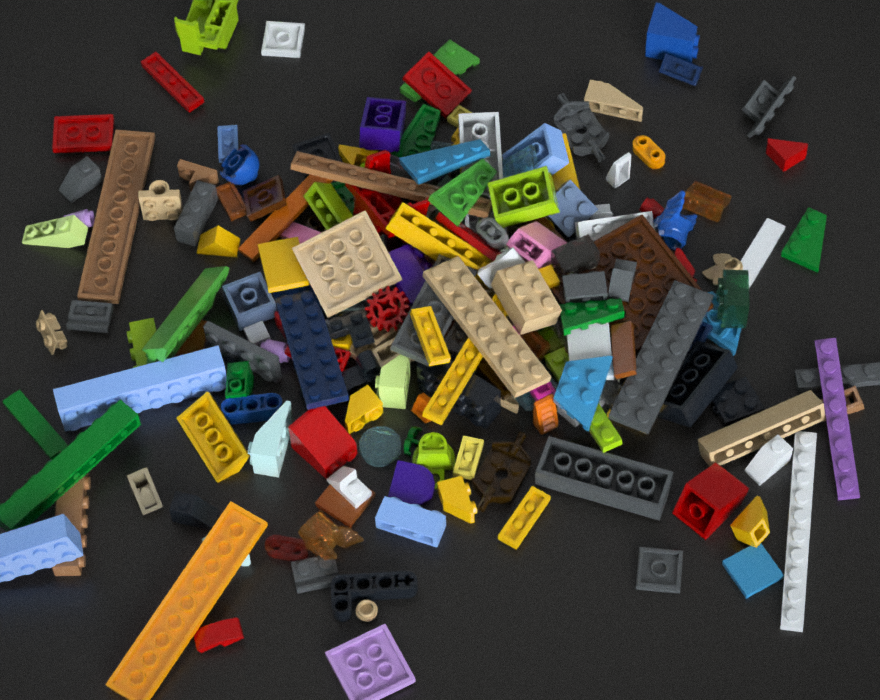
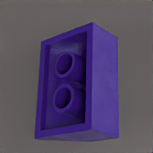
M407 244L388 253L402 277V280L395 285L400 292L403 291L410 301L409 306L412 307L426 281L423 278V271L432 268L433 265L427 261L423 252Z

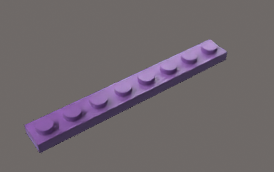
M836 338L815 340L838 501L860 498Z

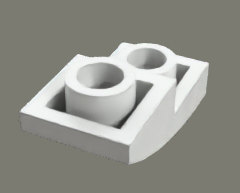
M512 247L496 256L495 261L480 268L477 274L488 288L491 289V283L498 270L522 264L525 261Z

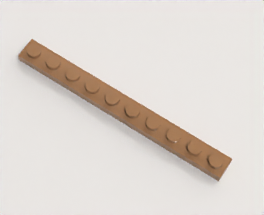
M299 151L296 152L291 163V170L417 202L426 200L427 197H430L431 194L441 188L427 183L418 185L411 179ZM480 197L468 214L481 218L489 217L492 209L491 199Z

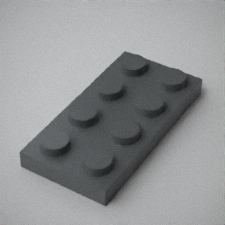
M210 321L206 322L203 328L208 348L219 345L221 356L225 357L229 362L248 361L252 373L255 372L261 375L268 382L273 381L276 384L280 382L282 373L279 356Z

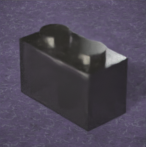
M589 234L551 250V262L562 278V276L570 273L579 274V272L586 269L591 270L595 268L600 262V252Z

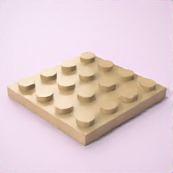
M366 210L292 248L328 318L372 296V293L376 294L380 289L384 290L387 286L390 287L402 280Z

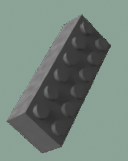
M548 436L535 472V485L659 521L673 481L672 471L610 453H603L596 449Z

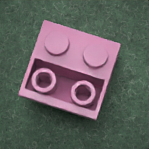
M537 221L518 228L506 244L508 249L513 247L525 262L533 260L538 269L551 265L568 245L567 242Z

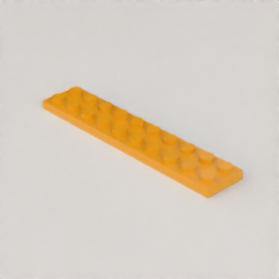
M230 501L105 684L108 688L128 700H150L268 526L266 521Z

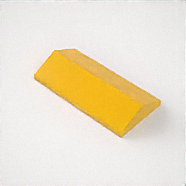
M207 391L176 418L216 482L219 483L239 472L250 457L210 392Z

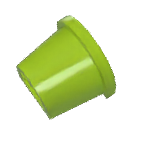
M431 432L425 434L420 439L419 446L414 451L412 463L426 467L432 474L438 475L440 481H443L445 470H454L455 455L443 435Z

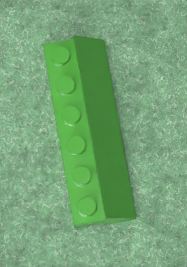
M222 266L205 268L143 347L142 351L146 352V357L148 358L146 364L158 361L164 362L166 358H173L212 308L216 293L227 280L229 267Z

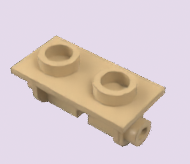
M41 310L36 320V327L44 338V345L48 347L51 355H54L55 349H65L68 341L63 331H57L61 327L56 316L52 315V313L44 314L43 310Z

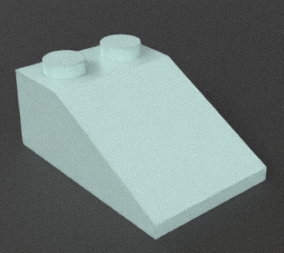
M286 401L255 434L253 442L249 443L250 465L253 466L255 474L279 478L290 439L288 427L294 422L291 401Z

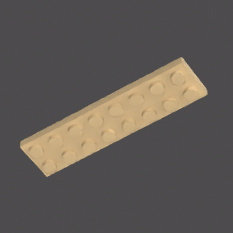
M459 256L423 271V278L514 398L550 382L551 375Z

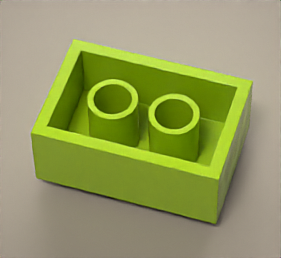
M547 166L488 183L494 217L502 228L560 212L552 175Z

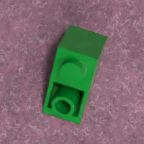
M249 362L228 363L226 399L247 397L252 394L254 375Z

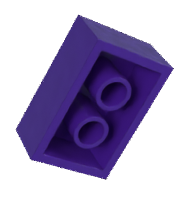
M367 97L360 126L359 148L399 152L405 125L406 101Z

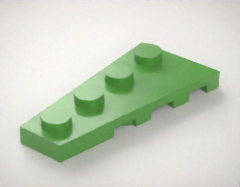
M450 39L434 54L455 75H461L470 66H476L480 63L478 57ZM407 83L400 87V93L413 102L422 98Z
M481 159L431 194L428 201L458 227L488 187V183L494 179L497 171L484 159Z

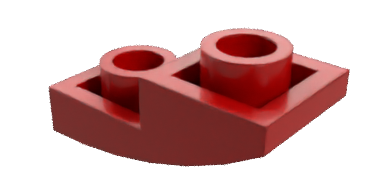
M237 617L200 627L194 634L196 648L200 653L220 644L226 647L244 638L240 620Z

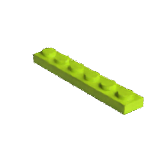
M563 347L544 356L545 362L558 382L566 362L569 361V356ZM598 403L589 431L604 453L622 445V438Z

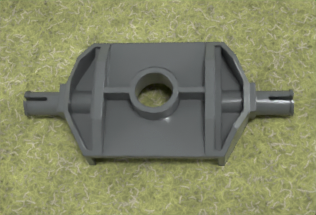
M564 93L559 94L557 99L562 104V107L553 116V122L561 130L562 134L566 133L572 152L579 156L594 154L598 162L604 161L606 157L601 149L609 139V132L606 133L589 108V101L570 102ZM578 129H583L586 132L584 134H580L576 131Z

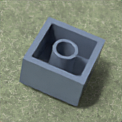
M567 180L555 191L560 212L546 216L566 238H569L576 231L575 222L588 220L598 210L571 180Z
M261 272L222 286L225 302L239 331L260 321L265 322L275 318L274 314L277 311L276 303L272 294L268 292L267 284Z

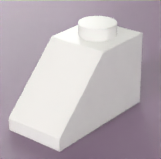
M777 434L761 447L746 467L745 472L760 486L791 461L793 448Z

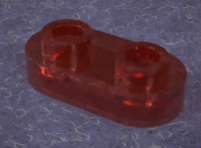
M272 535L265 541L266 553L272 558L297 561L306 559L308 556V546L302 539ZM276 546L280 547L279 550H273ZM297 550L301 551L300 554H294Z

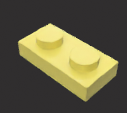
M463 436L453 470L454 477L462 476L463 479L468 480L475 478L484 446L483 439Z

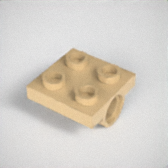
M156 180L150 184L149 190L139 191L138 198L144 220L179 219L183 210L179 189L170 190L167 182Z

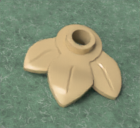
M714 254L715 265L702 273L707 279L713 280V285H722L732 277L739 275L743 270V265L741 261L731 257L730 254Z

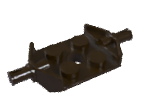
M519 431L513 442L492 443V449L475 479L472 478V486L477 494L481 496V500L476 507L478 511L485 512L488 504L492 502L499 504L511 502L532 464L531 457L521 446L527 437L525 433L522 434ZM498 472H505L508 476L504 479H499L496 477V474Z

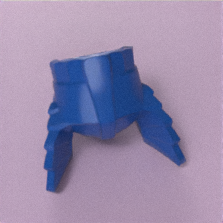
M683 190L669 199L662 214L653 220L655 228L659 231V236H664L665 244L670 250H676V248H682L686 245L688 232L693 230V226L696 223V214L686 216L680 214L685 201V191Z

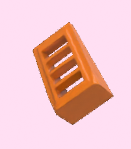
M553 394L534 402L533 424L541 435L558 427L556 404L553 402Z

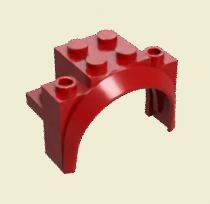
M384 150L368 155L364 168L391 174L390 152ZM345 183L347 189L356 198L353 216L366 210L379 236L383 234L389 238L396 236L385 228L393 214L402 204L401 198ZM429 197L415 204L410 202L407 205L426 217L430 204L428 201Z

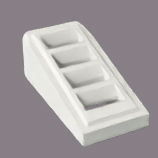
M629 152L613 163L606 176V181L614 188L619 187L630 179L631 154Z

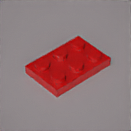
M430 52L420 59L402 78L405 83L433 108L440 110L441 115L445 119L472 92L463 81Z
M113 114L54 117L53 153L111 151L114 138Z

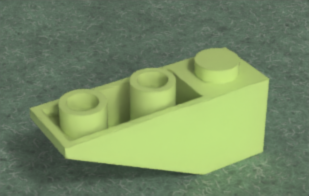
M75 215L31 224L25 227L22 243L61 248L80 246L85 244L88 227Z

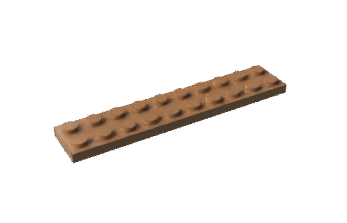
M115 130L77 294L79 301L119 304L140 210L138 194L139 191H144L156 138L155 133Z

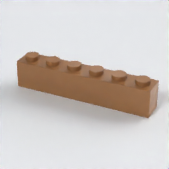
M88 473L56 501L55 516L64 514L80 532L82 549L87 547V536L84 535V528H88V515H85L86 509H89L90 504L87 490L91 488V480L88 477ZM85 554L73 561L56 564L52 567L54 575L81 576L82 567L86 566Z

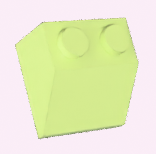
M401 354L381 367L380 376H376V395L382 401L385 408L406 409L411 368L410 358Z

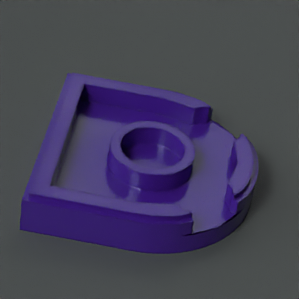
M398 460L388 497H396L402 500V502L422 505L430 500L435 492V481L432 473L422 465Z

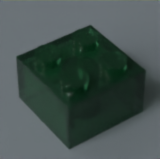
M723 270L722 278H718V289L716 290V302H718L717 320H721V328H746L750 307L748 270Z

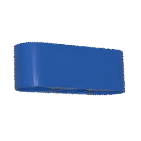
M277 393L228 398L221 403V410L231 425L268 421L283 405V401Z

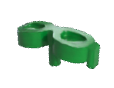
M417 426L410 428L407 439L404 442L405 455L411 456L410 448L412 443L419 445L420 441L414 438L419 431H422V428Z

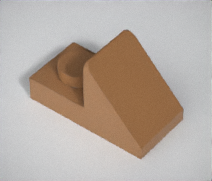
M182 159L177 164L179 177L190 181L191 192L197 180L213 185H218L219 183L218 173L215 169Z

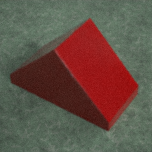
M768 138L766 154L784 172L806 159L808 143Z

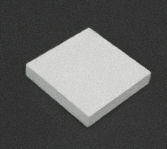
M266 21L261 50L262 56L300 58L305 23Z

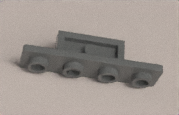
M795 76L785 81L779 91L774 89L765 80L755 89L741 109L756 122L747 134L749 138L755 134L758 136L765 129L764 123L772 119L775 115L774 109L782 105L785 101L784 95L789 94L794 88L793 83L797 79Z

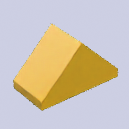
M216 226L200 235L197 254L237 257L241 240L222 227Z

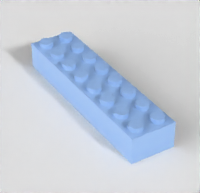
M219 345L165 359L164 362L158 361L53 389L64 430L74 431L80 427L91 425L96 418H100L112 404H116L120 399L138 414L143 410L160 408L169 403H179L191 397H200L207 391H222L226 388L227 375Z

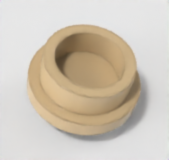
M363 600L356 606V615L362 621H372L378 614L377 605L371 600Z

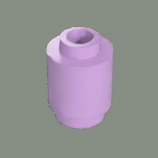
M271 339L261 343V348L279 356L280 363L289 362L290 358L285 355L287 343Z

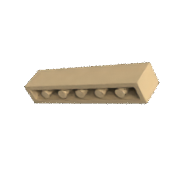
M809 390L697 439L700 456L709 466L714 463L720 466L760 449L777 434L785 438L826 420L824 403Z

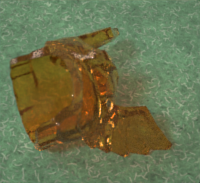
M321 510L307 520L298 531L306 548L313 552L315 556H320L325 561L337 558L336 553L333 551L336 545L347 548L364 541V538L359 536L358 532L353 531L351 527L337 526Z

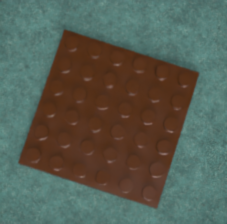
M643 215L634 218L552 265L560 285L550 290L559 304H565L562 276L570 273L584 274L591 271H604L607 293H609L612 270L616 259L637 262L629 302L622 301L625 318L609 322L611 351V326L627 321L633 323L635 353L641 350L674 280L702 290ZM711 303L708 311L713 309V303Z

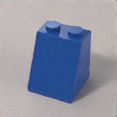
M656 2L647 31L645 57L663 60L665 54L668 53L692 62L693 58H697L700 35H697L698 26Z

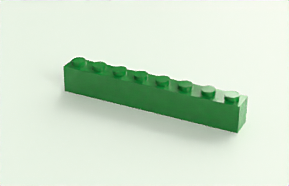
M121 399L116 404H112L105 414L100 418H96L87 430L79 433L69 446H65L60 451L59 455L53 460L48 461L40 472L32 475L28 482L21 489L14 491L5 503L0 504V527L8 532L32 524L141 425L138 414Z

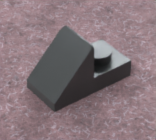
M616 259L612 270L608 298L622 299V301L629 302L637 262Z

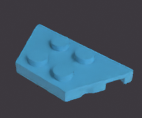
M710 291L708 293L714 295L712 300L714 305L713 309L709 310L703 319L704 322L713 326L708 339L721 348L730 350L734 356L745 314Z
M613 356L567 361L564 366L553 402L559 408L564 409L572 419L575 418L581 423L586 431L590 429L613 361Z

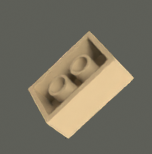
M533 260L496 272L491 286L520 335L556 324L562 309Z

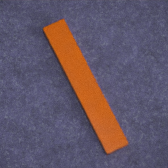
M309 175L286 198L287 205L279 210H275L238 248L239 252L252 262H255L260 257L258 244L275 241L309 206L304 198V194L314 182L330 184L333 180Z

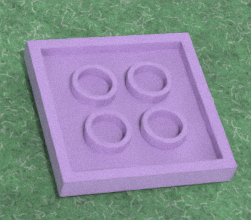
M386 624L325 652V656L349 700H380L416 682L411 669Z

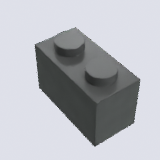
M591 271L584 274L570 273L562 276L565 304L570 302L580 303L591 300H607L608 293L604 271Z

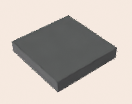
M639 547L636 590L680 594L683 551Z

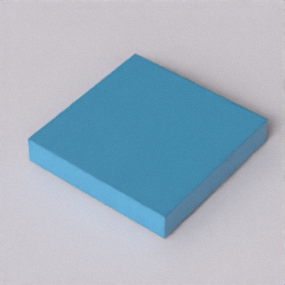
M761 543L757 548L749 546L722 561L723 567L746 599L782 580L784 577Z

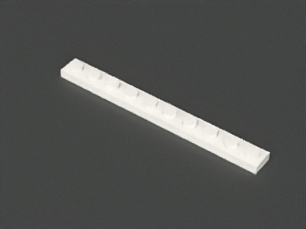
M799 431L794 435L780 622L781 630L803 632L817 438V433Z

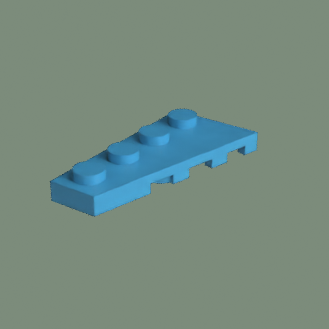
M478 139L401 157L399 161L405 171L420 185L490 156V149Z

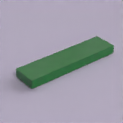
M20 389L2 401L7 410L50 460H53L59 455L60 450L68 446Z

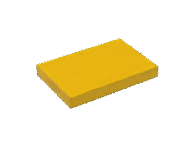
M298 237L258 244L269 293L310 285L292 250L293 247L300 244Z

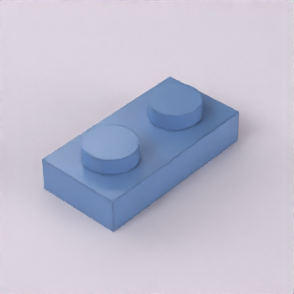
M237 125L218 126L219 163H222L231 150L234 148L239 150Z

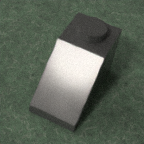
M86 156L70 168L59 188V192L72 204L103 182L99 167Z

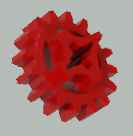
M387 286L386 291L380 289L379 294L372 293L373 300L367 299L370 306L365 307V310L368 313L366 317L373 327L377 326L379 331H382L385 327L386 331L390 332L391 327L398 330L397 325L403 324V319L408 315L406 312H409L411 307L409 306L410 301L403 291L400 292L397 287L392 291ZM398 300H399L400 303H401V308L398 307V305H399Z

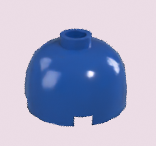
M242 144L239 145L242 147L239 150L235 148L231 150L221 165L224 168L223 172L220 171L221 176L235 185H244L254 181L258 176L260 166L259 158L255 152L247 145Z

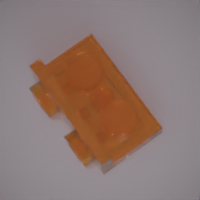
M694 181L686 191L683 208L719 222L722 212L730 203L732 196Z

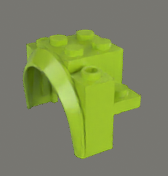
M193 0L185 21L177 17L174 18L175 31L180 38L182 51L201 55L204 47L215 50L218 48L226 49L239 20L236 6L239 0Z

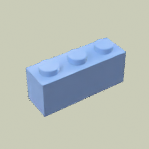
M384 496L375 517L376 528L433 547H438L446 528V516L441 512L426 510L418 504H408L396 497L389 498Z

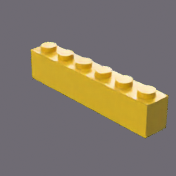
M404 202L393 214L385 228L435 261L439 254L450 259L459 256L466 266L477 270V273L480 268L493 262L480 251ZM476 274L475 278L484 290L489 289L478 274Z

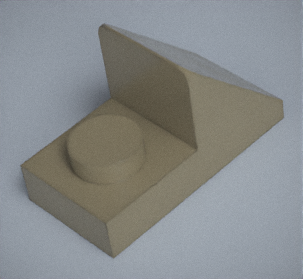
M147 467L126 475L142 515L163 507Z

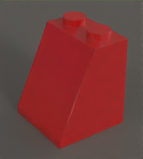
M326 406L306 411L288 427L292 449L325 479L334 474L346 462H351L358 453L355 440Z
M714 463L686 483L672 514L706 540L742 504L749 488L719 464Z

